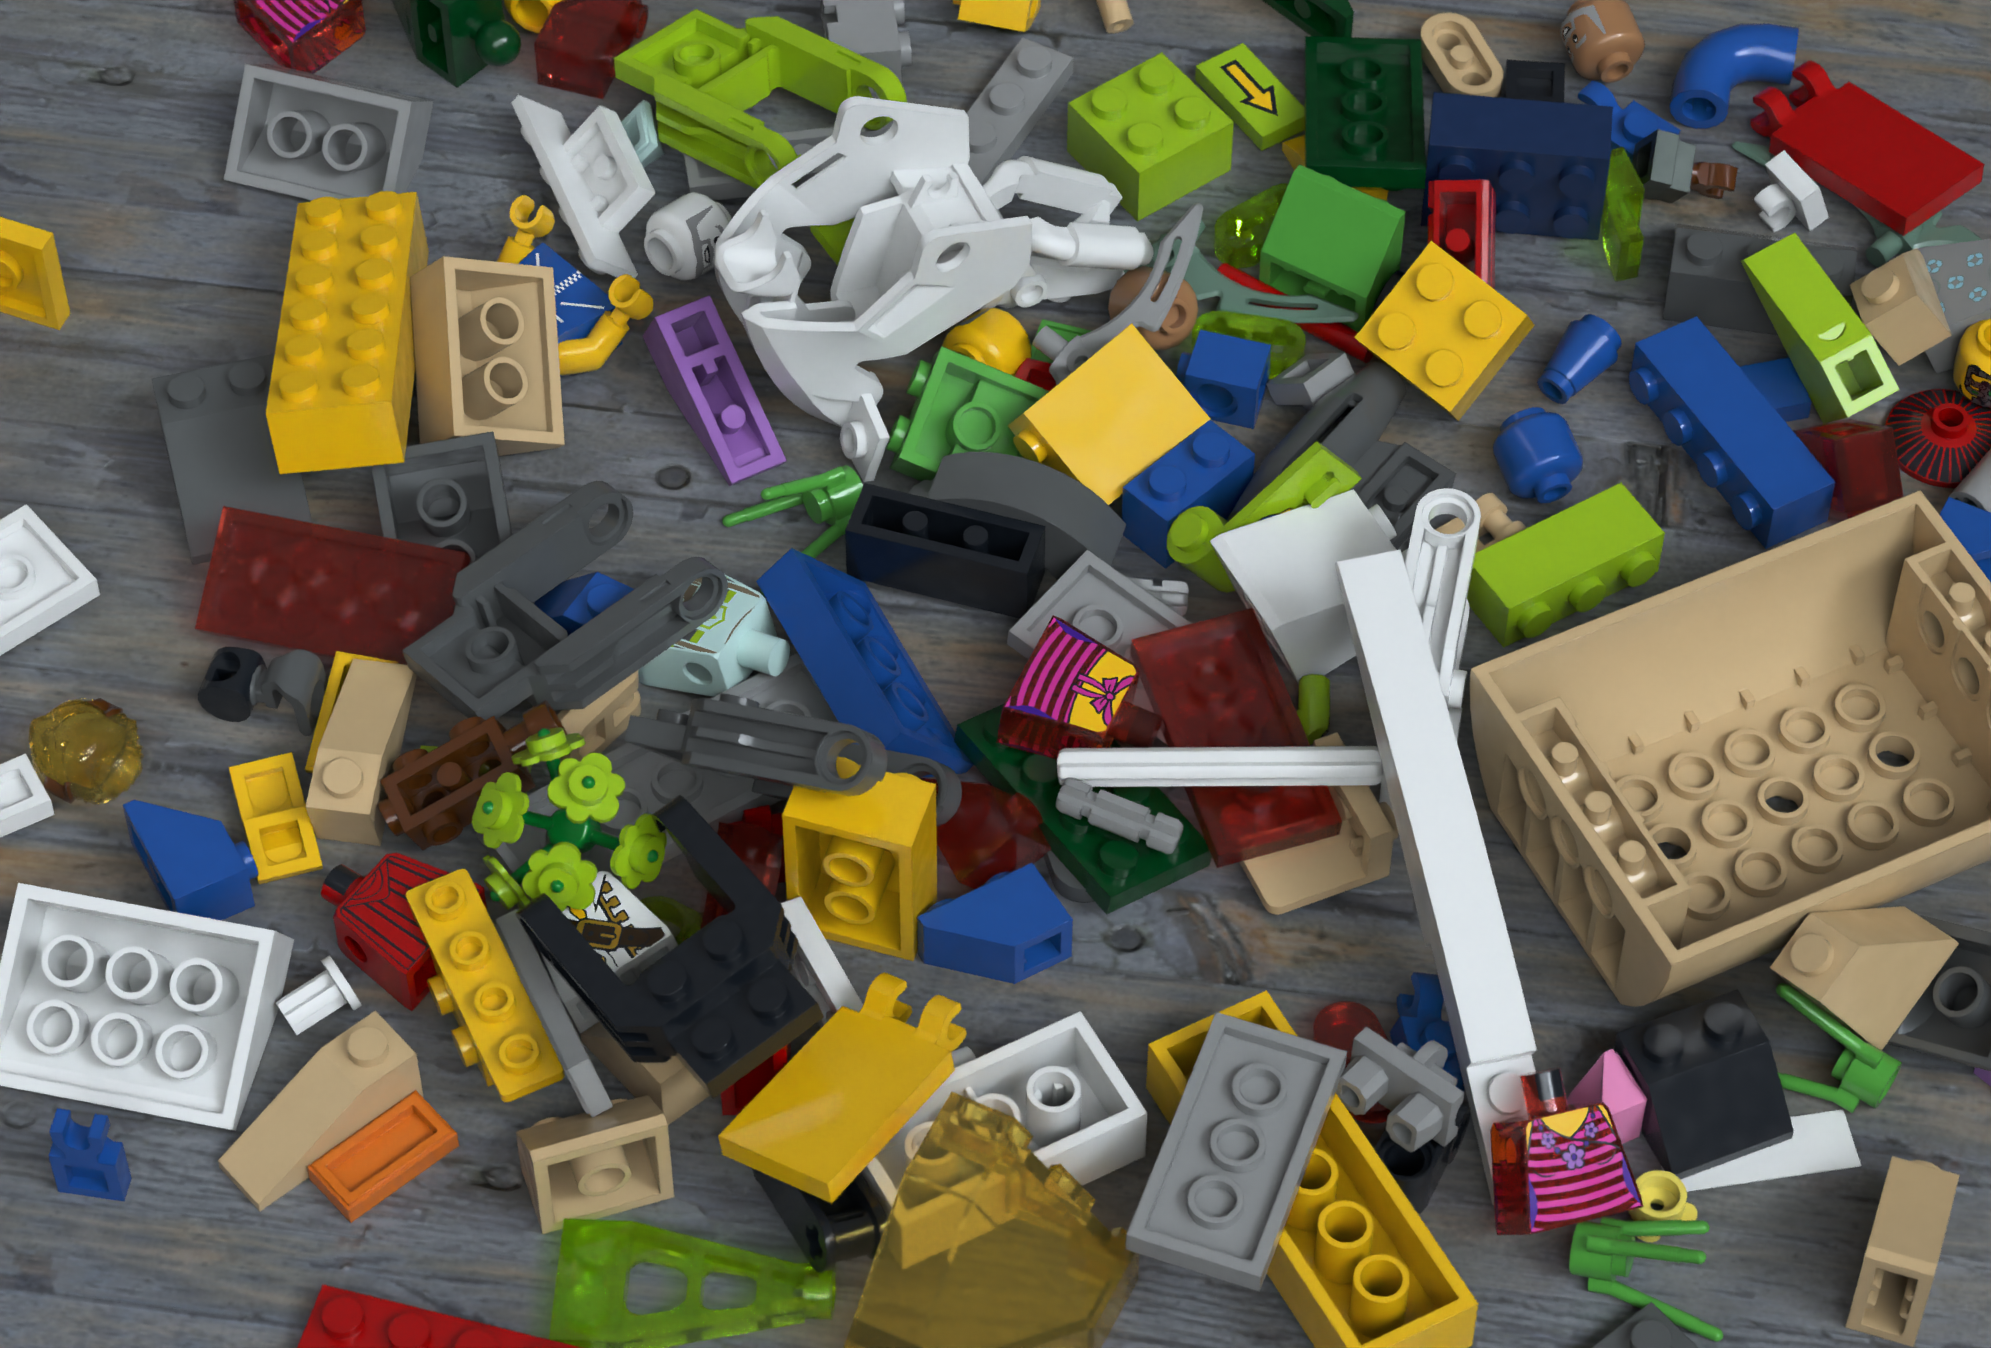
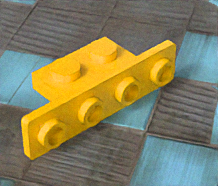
M459 869L406 892L408 905L430 949L437 974L428 978L427 984L440 1015L444 1016L451 1012L454 1014L459 1027L451 1030V1034L465 1067L467 1068L477 1063L487 1086L495 1085L501 1100L506 1103L561 1081L565 1077L564 1069L466 869Z

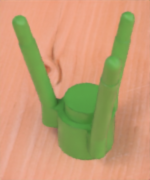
M848 465L838 466L823 474L764 488L761 491V497L768 501L728 514L723 517L722 524L725 527H731L804 504L808 515L815 523L826 522L832 525L801 551V553L815 559L839 537L845 535V529L863 484L851 467Z
M1778 984L1776 993L1845 1047L1831 1073L1832 1077L1841 1081L1839 1088L1778 1072L1782 1088L1831 1101L1851 1113H1854L1860 1101L1876 1109L1896 1079L1902 1062L1868 1042H1863L1790 985Z
M1602 1217L1600 1223L1579 1220L1571 1244L1569 1267L1571 1274L1589 1277L1588 1291L1611 1295L1640 1309L1652 1302L1675 1325L1715 1342L1723 1338V1332L1719 1328L1616 1281V1275L1622 1277L1629 1276L1634 1257L1678 1263L1703 1264L1706 1260V1254L1701 1250L1636 1242L1634 1236L1706 1234L1710 1228L1708 1222L1703 1220L1624 1221Z

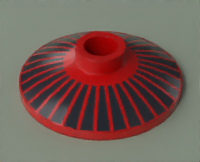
M1932 389L1912 394L1900 401L1887 418L1884 429V442L1887 452L1894 463L1912 478L1936 487L1956 488L1991 449V408L1975 404L1955 390Z

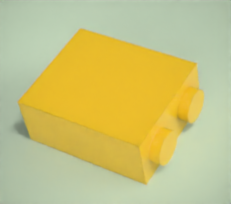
M1131 323L1010 423L1008 427L1015 435L1013 441L1017 450L1025 459L1047 465L1070 476L1110 505L1123 494V487L1208 422L1210 417Z

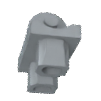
M1367 1026L1353 1040L1350 1063L1344 1069L1336 1090V1094L1345 1107L1355 1115H1364L1377 1102L1391 1110L1392 1112L1388 1114L1386 1131L1394 1142L1410 1153L1431 1139L1445 1147L1455 1138L1458 1132V1127L1455 1126V1118L1464 1099V1092L1455 1087L1457 1079L1443 1070L1448 1056V1049L1435 1040L1428 1041L1418 1051H1415L1403 1042L1395 1046Z

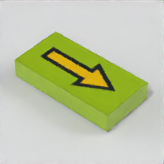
M1244 43L1196 65L1195 81L1261 151L1305 130L1304 106Z

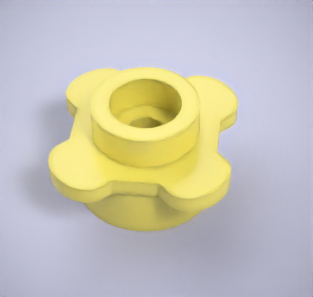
M1661 1170L1646 1172L1634 1182L1641 1206L1630 1208L1638 1202L1635 1197L1618 1205L1621 1209L1629 1212L1633 1221H1696L1698 1215L1696 1207L1686 1202L1687 1191L1682 1181L1675 1174ZM1628 1188L1618 1190L1617 1198L1629 1193ZM1651 1204L1662 1205L1663 1209L1659 1211L1654 1210ZM1661 1236L1637 1237L1645 1242H1656Z

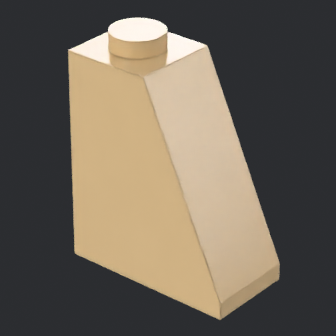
M1905 906L1810 912L1770 968L1854 1035L1882 1051L1959 943Z
M1892 1156L1845 1328L1914 1347L1935 1276L1960 1175L1941 1170L1936 1165L1927 1161H1908Z

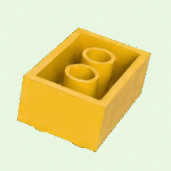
M837 757L836 769L842 779L850 778L859 771L861 765L848 758ZM886 772L881 782L877 781L870 790L857 796H845L793 787L782 814L787 901L801 896L825 939L914 961L918 951L917 917L926 913L937 901L936 784L922 781L908 773L894 774Z

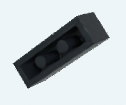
M864 483L845 529L847 574L862 581L1020 619L1032 607L1045 574L1046 526Z

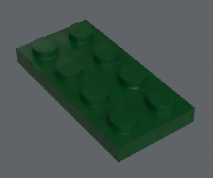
M1305 36V167L1322 175L1331 176L1350 187H1378L1388 191H1401L1407 188L1425 189L1426 154L1421 39Z
M1059 681L1051 696L1046 713L1063 686ZM1049 684L1042 686L1034 708ZM1068 689L1059 716L1073 694L1070 689ZM1028 693L1025 694L1023 703H1024V701H1025V699H1026ZM1018 698L1011 700L1010 706H1016ZM1007 702L957 724L954 738L956 745L1039 839L1046 844L1086 889L1085 891L1106 915L1210 865L1214 848L1158 786L1093 787V792L1099 793L1102 789L1150 808V814L1157 816L1158 812L1178 819L1183 824V831L1179 843L1172 854H1165L1147 847L1146 841L1140 839L1137 843L1091 825L1087 817L1082 816L1078 820L1061 813L1055 806L1062 786L1057 776V756L1062 738L1068 727L1064 722L1060 727L1053 746L1055 751L1052 750L1051 755L999 741L1003 733L1004 741H1010L1012 729L1020 711L1005 707ZM1025 712L1016 740H1022L1032 716L1031 713ZM1042 716L1037 717L1028 742L1033 745L1044 719ZM1050 719L1039 746L1044 752L1057 720ZM1087 729L1083 738H1088L1090 741L1092 730ZM1072 730L1066 748H1073L1076 740L1075 730ZM1113 738V740H1112V742H1111V744H1110V746H1109L1108 748H1122V747H1121L1120 744Z

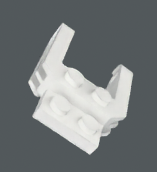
M1443 488L1429 492L1417 505L1405 565L1458 742L1463 712L1462 702L1467 678V671L1460 670L1470 610L1467 595L1478 542L1481 513L1476 501L1465 492ZM1450 514L1461 519L1465 527L1454 534H1443L1433 529L1429 522L1435 516ZM1383 770L1379 803L1386 802L1393 812Z

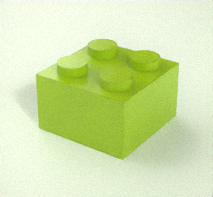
M1161 52L1068 102L1067 152L1086 171L1101 174L1108 182L1113 183L1123 197L1119 204L1138 222L1231 170L1234 121Z

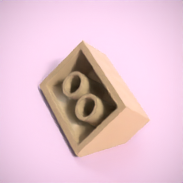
M443 256L411 276L410 286L420 444L493 431L499 456L555 449L565 445L553 267Z

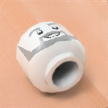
M696 192L682 195L655 211L649 218L646 225V237L644 238L646 255L655 269L664 275L683 281L695 279L714 268L716 242L732 218L723 205L713 201L706 195Z

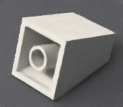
M1353 489L1328 498L1318 508H1312L1308 504L1221 533L1211 539L1210 543L1241 602L1299 685V680L1303 676L1310 674L1324 676L1356 656L1335 563L1340 560L1394 551L1396 548L1390 540L1396 537L1397 533L1380 506L1376 504L1367 509ZM1408 548L1402 552L1404 562H1406Z

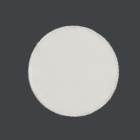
M330 955L321 960L326 969L325 971L275 1002L296 1035L346 1003L349 1004L353 1011L362 1006Z

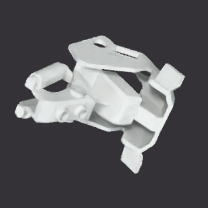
M854 96L840 104L831 136L771 175L733 216L716 242L715 275L722 292L732 310L742 322L758 358L774 384L793 404L806 413L842 427L840 442L843 453L848 459L852 460L863 482L874 481L890 439L876 406L882 398L884 390L873 372H868L857 364L862 361L906 355L978 309L994 308L996 305L1003 308H1013L1017 305L1020 307H1030L1044 299L1053 302H1066L1073 296L1098 294L1113 289L1117 280L1125 274L1123 270H1134L1139 265L1149 264L1153 257V246L1145 233L1139 232L1136 227L1109 225L1110 214L1123 198L1113 183L1108 182L1101 174L1029 156H1021L1017 160L1001 162L994 169L990 179L982 186L968 165L970 159L969 117L964 110ZM885 116L893 119L891 128L882 135L876 137L860 135L865 123L873 118ZM837 153L844 155L797 188L792 185ZM1016 193L1019 199L1081 213L1082 215L1074 222H1070L1067 227H1058L1040 217L1029 219L1028 216L1004 219L998 209L1010 203ZM855 218L830 289L831 301L805 304L797 294L801 282L811 268V259L805 248L784 235L783 231L790 227L836 225Z

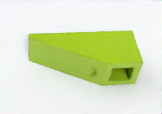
M1792 233L1741 260L1823 424L1848 418L1900 390L1872 334L1796 233Z

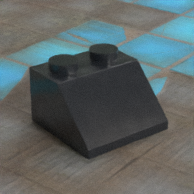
M1738 989L1617 1032L1614 1051L1618 1052L1647 1098L1641 1132L1664 1171L1675 1174L1681 1180L1792 1139L1794 1130L1770 1041Z

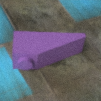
M710 295L655 317L643 334L644 341L668 392L728 485L732 486L784 464L787 460Z

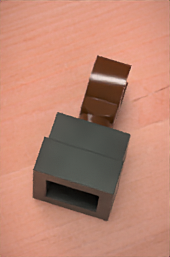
M1657 129L1635 144L1628 195L1674 203L1688 194L1690 189L1698 191V193L1716 199L1723 198L1724 190L1735 191L1738 168L1722 163H1694L1696 145L1679 141V134Z

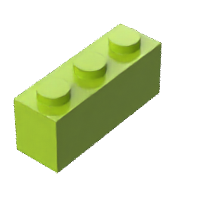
M1621 482L1476 552L1467 595L1469 607L1503 648L1524 637L1534 638L1545 632L1551 624L1577 611L1580 613L1587 612L1596 607L1604 598L1628 586L1637 587L1647 582L1659 570L1665 532Z

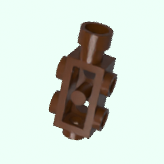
M546 700L522 713L523 721L507 730L494 716L487 720H484L482 717L464 719L452 727L449 732L450 741L429 753L425 749H414L399 756L392 765L394 773L380 780L388 797L378 803L379 810L394 835L398 837L405 833L423 851L431 846L443 845L457 838L463 831V828L472 823L476 804L481 796L482 788L487 782L496 783L503 773L511 772L519 776L522 785L521 792L526 793L535 788L536 785L527 766L513 764L511 757L520 751L528 749L525 740L538 733L542 728L552 729L561 727L564 729L565 735H568L551 705Z

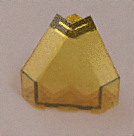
M951 1092L903 1174L843 1348H1101L1138 1282L1139 1254L1126 1250L1127 1231L1123 1227L1112 1228L1110 1232L1090 1212L1096 1200L1061 1164L1050 1165L1048 1169L1027 1148L1033 1136L1016 1118Z

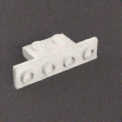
M518 95L511 104L522 125L520 129L521 134L534 150L541 165L539 169L540 174L551 187L560 206L559 215L570 227L580 248L578 250L580 259L596 274L605 275L607 273L614 277L628 274L636 278L638 273L618 233L656 193L617 113L599 105L571 135L561 112Z

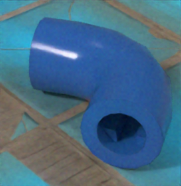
M1737 24L1707 35L1685 54L1673 81L1670 113L1674 119L1684 126L1695 129L1715 127L1725 120L1729 109L1730 93L1736 85L1744 82L1758 81L1790 85L1799 27L1776 24Z

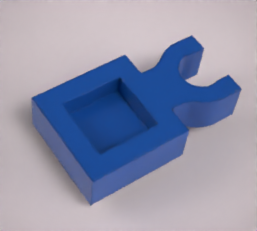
M57 1108L49 1131L53 1143L48 1157L58 1192L125 1201L132 1178L123 1142H116L107 1137L110 1128L107 1115L95 1114L91 1127H86L75 1123L71 1119L70 1110Z

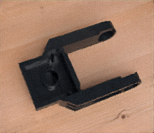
M678 795L653 813L652 819L660 833L664 830L668 832L675 844L685 855L694 876L728 914L718 916L641 972L639 978L633 984L625 985L545 893L540 894L515 912L540 953L633 1062L665 1063L670 1060L671 1056H676L714 1099L823 1019L824 1016L816 1000L790 973L793 970L799 942L796 935L791 931L789 920L784 916L785 911L782 904L683 796Z

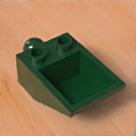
M392 0L417 60L456 88L487 65L496 67L508 65L520 53V34L511 23L505 21L502 0Z

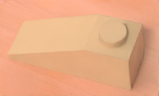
M353 658L318 747L305 806L318 839L381 846L386 822L379 810L378 803L388 796L380 780L394 773L392 765L400 756L417 677L409 669L408 665Z
M376 1011L372 1012L316 1052L218 1160L220 1169L259 1211H262L308 1179L307 1166L415 1090L423 1097L416 1052Z

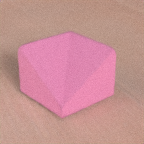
M1611 1049L1600 1056L1572 1090L1566 1100V1107L1571 1111L1590 1107L1589 1113H1592V1106H1594V1112L1598 1111L1595 1105L1603 1106L1607 1111L1616 1136V1140L1610 1143L1619 1146L1640 1136L1647 1098L1618 1052ZM1603 1117L1593 1120L1595 1126L1606 1122ZM1608 1127L1598 1131L1594 1139L1589 1138V1140L1596 1141L1612 1134V1131ZM1590 1143L1593 1150L1607 1145Z

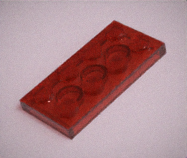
M223 506L195 629L201 633L293 651L303 649L315 655L334 658L336 651L396 661L398 664L407 665L402 650L453 615L455 602L452 594L458 572L469 565L471 557L465 552Z
M1253 608L1132 639L1130 654L1168 747L1310 746ZM1184 786L1217 868L1340 835L1342 820L1328 786Z

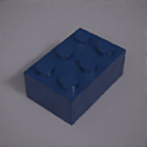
M1433 92L1421 226H1428V216L1432 214L1428 207L1429 181L1489 180L1496 192L1495 232L1599 240L1610 164L1613 107Z

